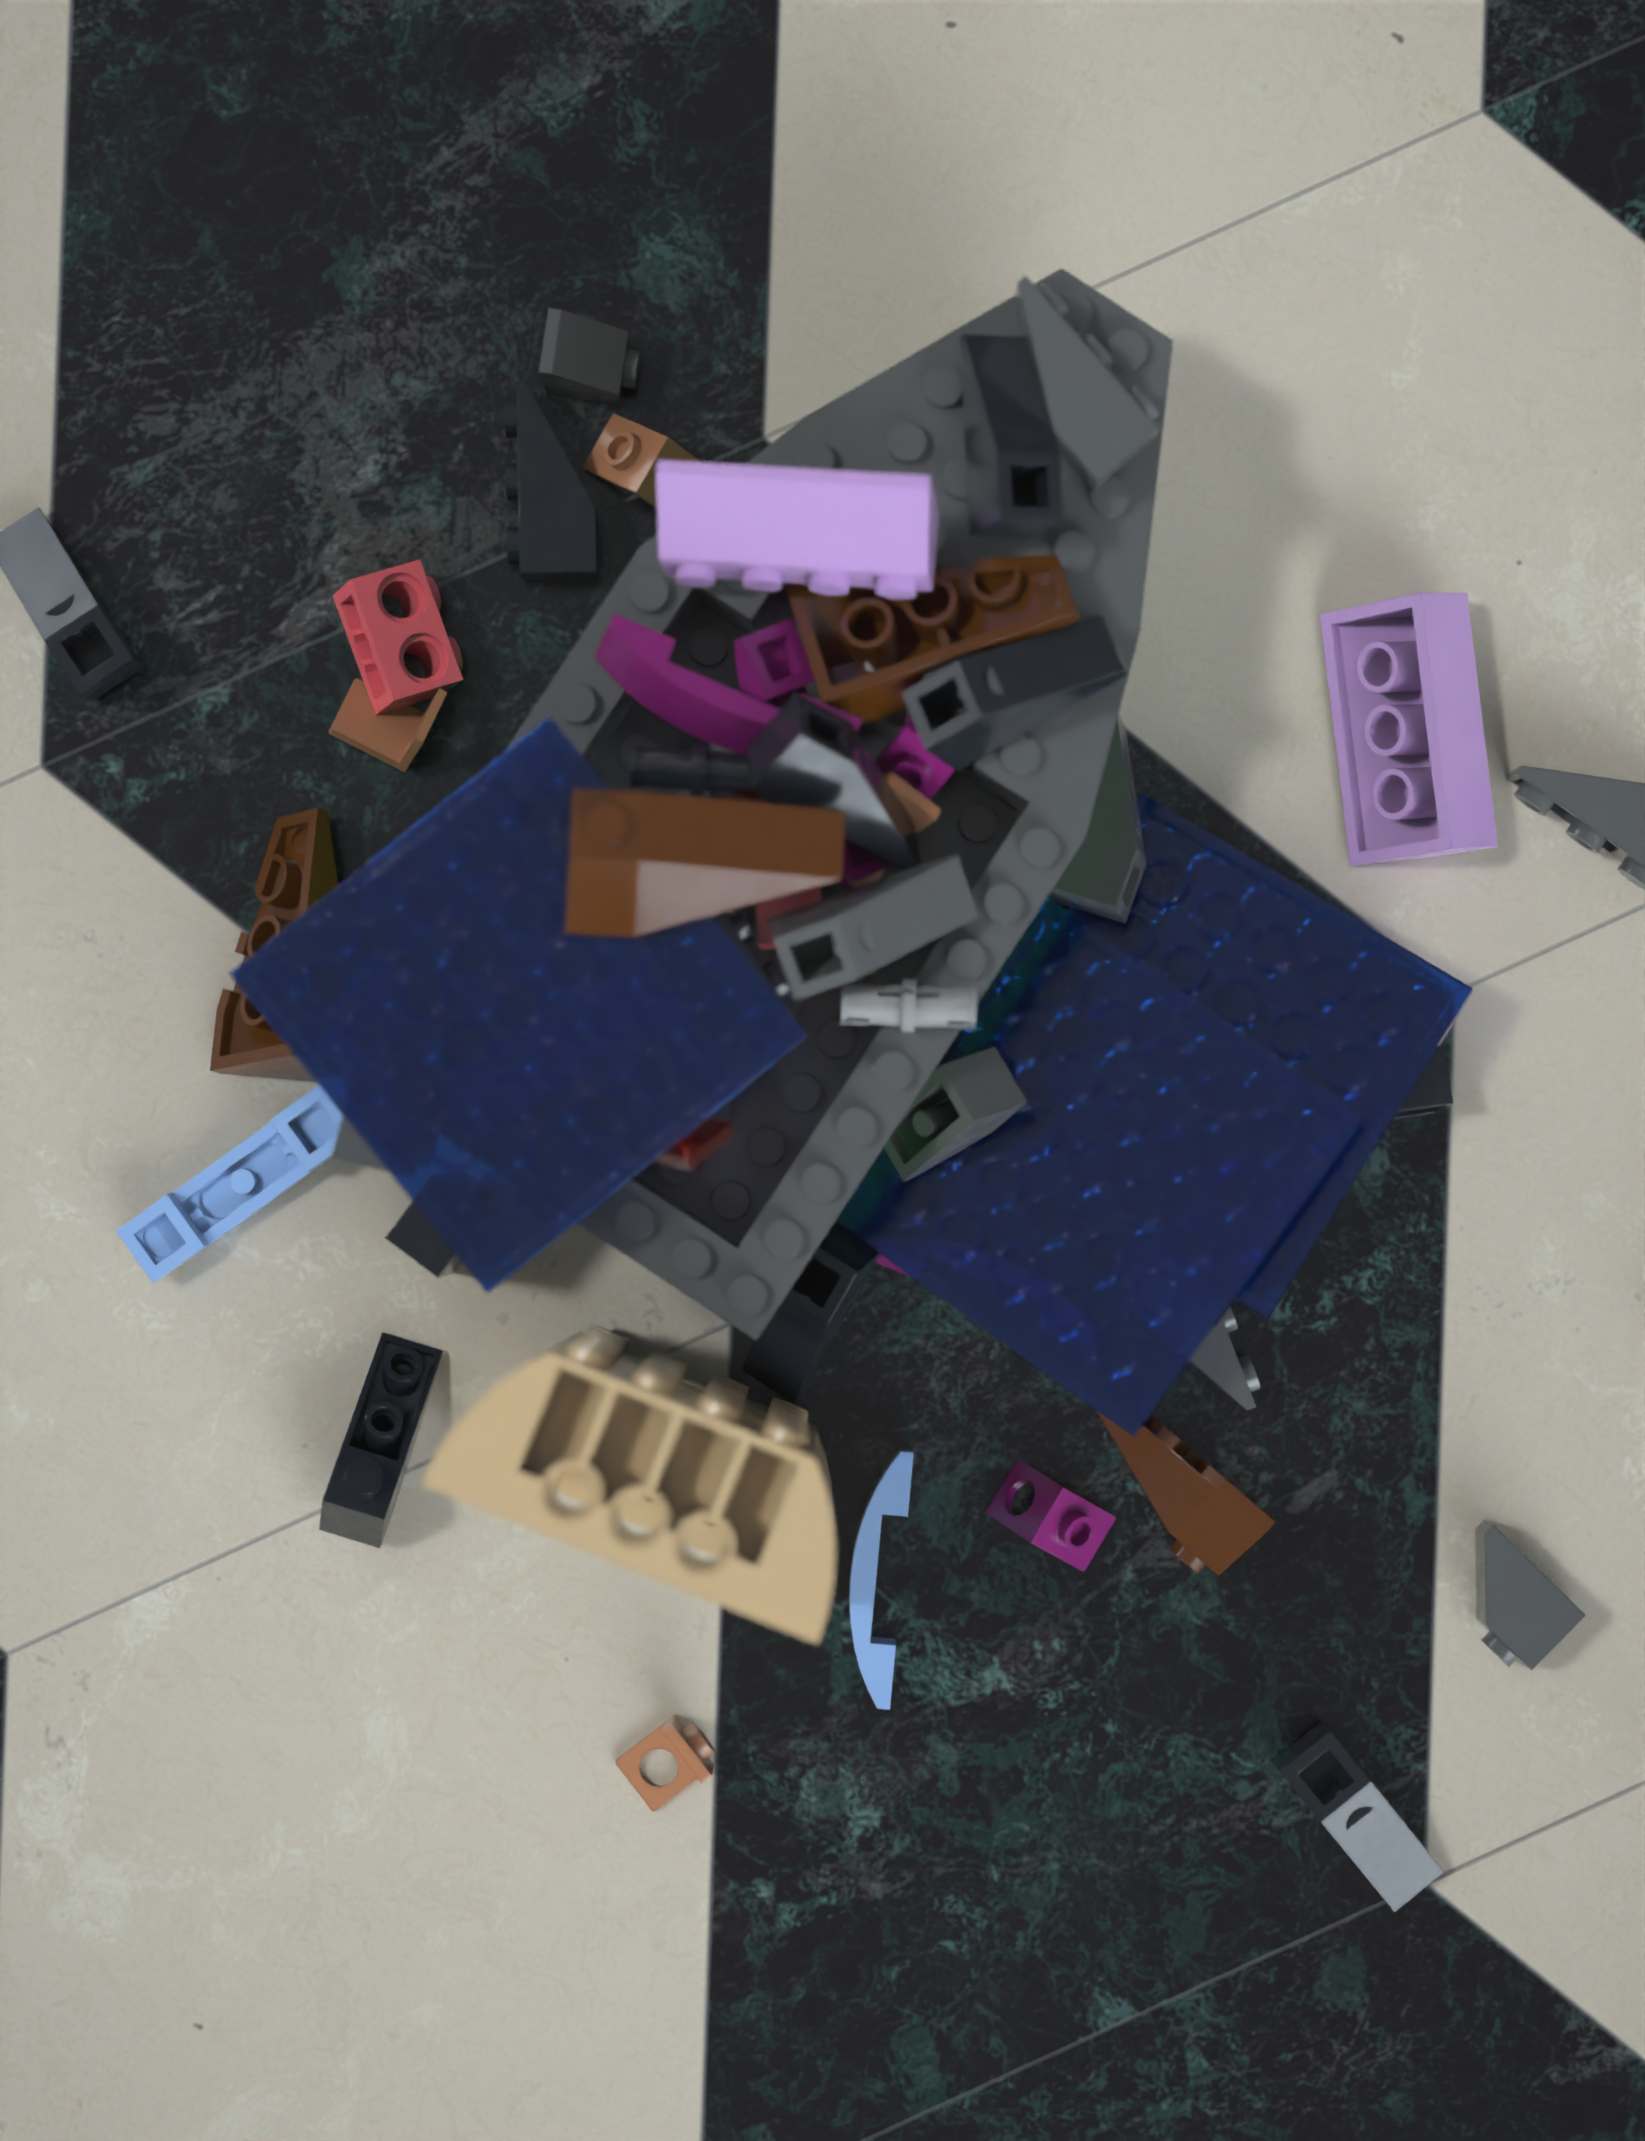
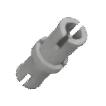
M903 979L902 985H869L849 982L842 984L841 1025L873 1024L901 1026V1032H915V1027L931 1026L975 1030L977 986L916 985V979Z

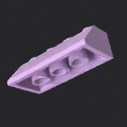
M657 460L659 560L667 576H675V582L681 585L703 588L714 586L716 579L742 580V586L745 588L771 592L781 590L782 583L808 584L810 591L831 596L848 594L849 587L874 588L877 595L897 600L915 598L916 591L933 592L940 513L930 475Z
M1420 592L1320 614L1350 866L1442 856L1498 847L1467 593Z

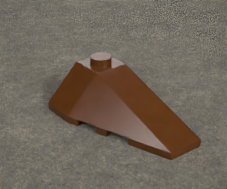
M1058 555L978 558L970 565L935 566L933 592L916 591L915 598L906 600L881 597L876 594V589L849 587L848 594L831 596L810 591L808 584H793L785 587L822 703L862 719L860 725L907 708L901 693L922 682L923 676L927 673L949 666L958 660L1059 629L1079 618Z
M573 788L570 814L565 934L635 938L674 925L704 919L743 906L769 901L841 881L845 811L645 792Z
M314 808L276 819L254 889L257 899L261 901V905L250 934L241 932L235 952L244 955V959L234 990L230 991L223 988L218 1003L210 1071L220 1074L297 1080H315L348 1073L310 1048L353 984L328 811Z
M1070 1346L1062 1356L1163 1526L1177 1539L1169 1550L1197 1574L1207 1565L1219 1576L1267 1533L1275 1521L1214 1468L1196 1455L1177 1436L1144 1410L1142 1406L1076 1349Z

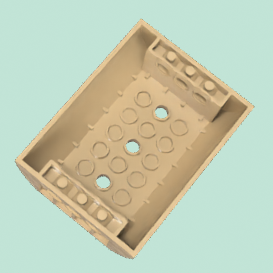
M595 1326L588 1330V1333L578 1332L554 1344L494 1385L469 1408L451 1429L434 1455L420 1484L680 1590L819 1644L828 1616L834 1585L835 1529L832 1483L828 1462L816 1426L808 1423L809 1411L776 1397H773L769 1407L747 1399L748 1386L716 1373L713 1374L709 1383L687 1375L686 1372L690 1363L656 1349L647 1358L627 1351L630 1339L613 1331ZM554 1492L587 1505L581 1508L566 1507L558 1501ZM620 1518L652 1531L642 1535L631 1533L624 1528ZM685 1544L715 1555L717 1558L709 1561L698 1560L687 1551Z

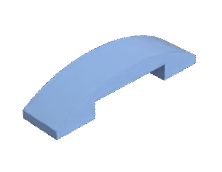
M324 1082L320 1083L270 1119L271 1122L174 1192L163 1196L116 1230L117 1234L151 1282L158 1281L230 1232L332 1157L344 1110Z
M900 1447L876 1481L858 1526L850 1567L849 1604L854 1649L865 1685L877 1709L890 1710L896 1650L895 1639L871 1637L882 1514L908 1517L914 1456L912 1448Z

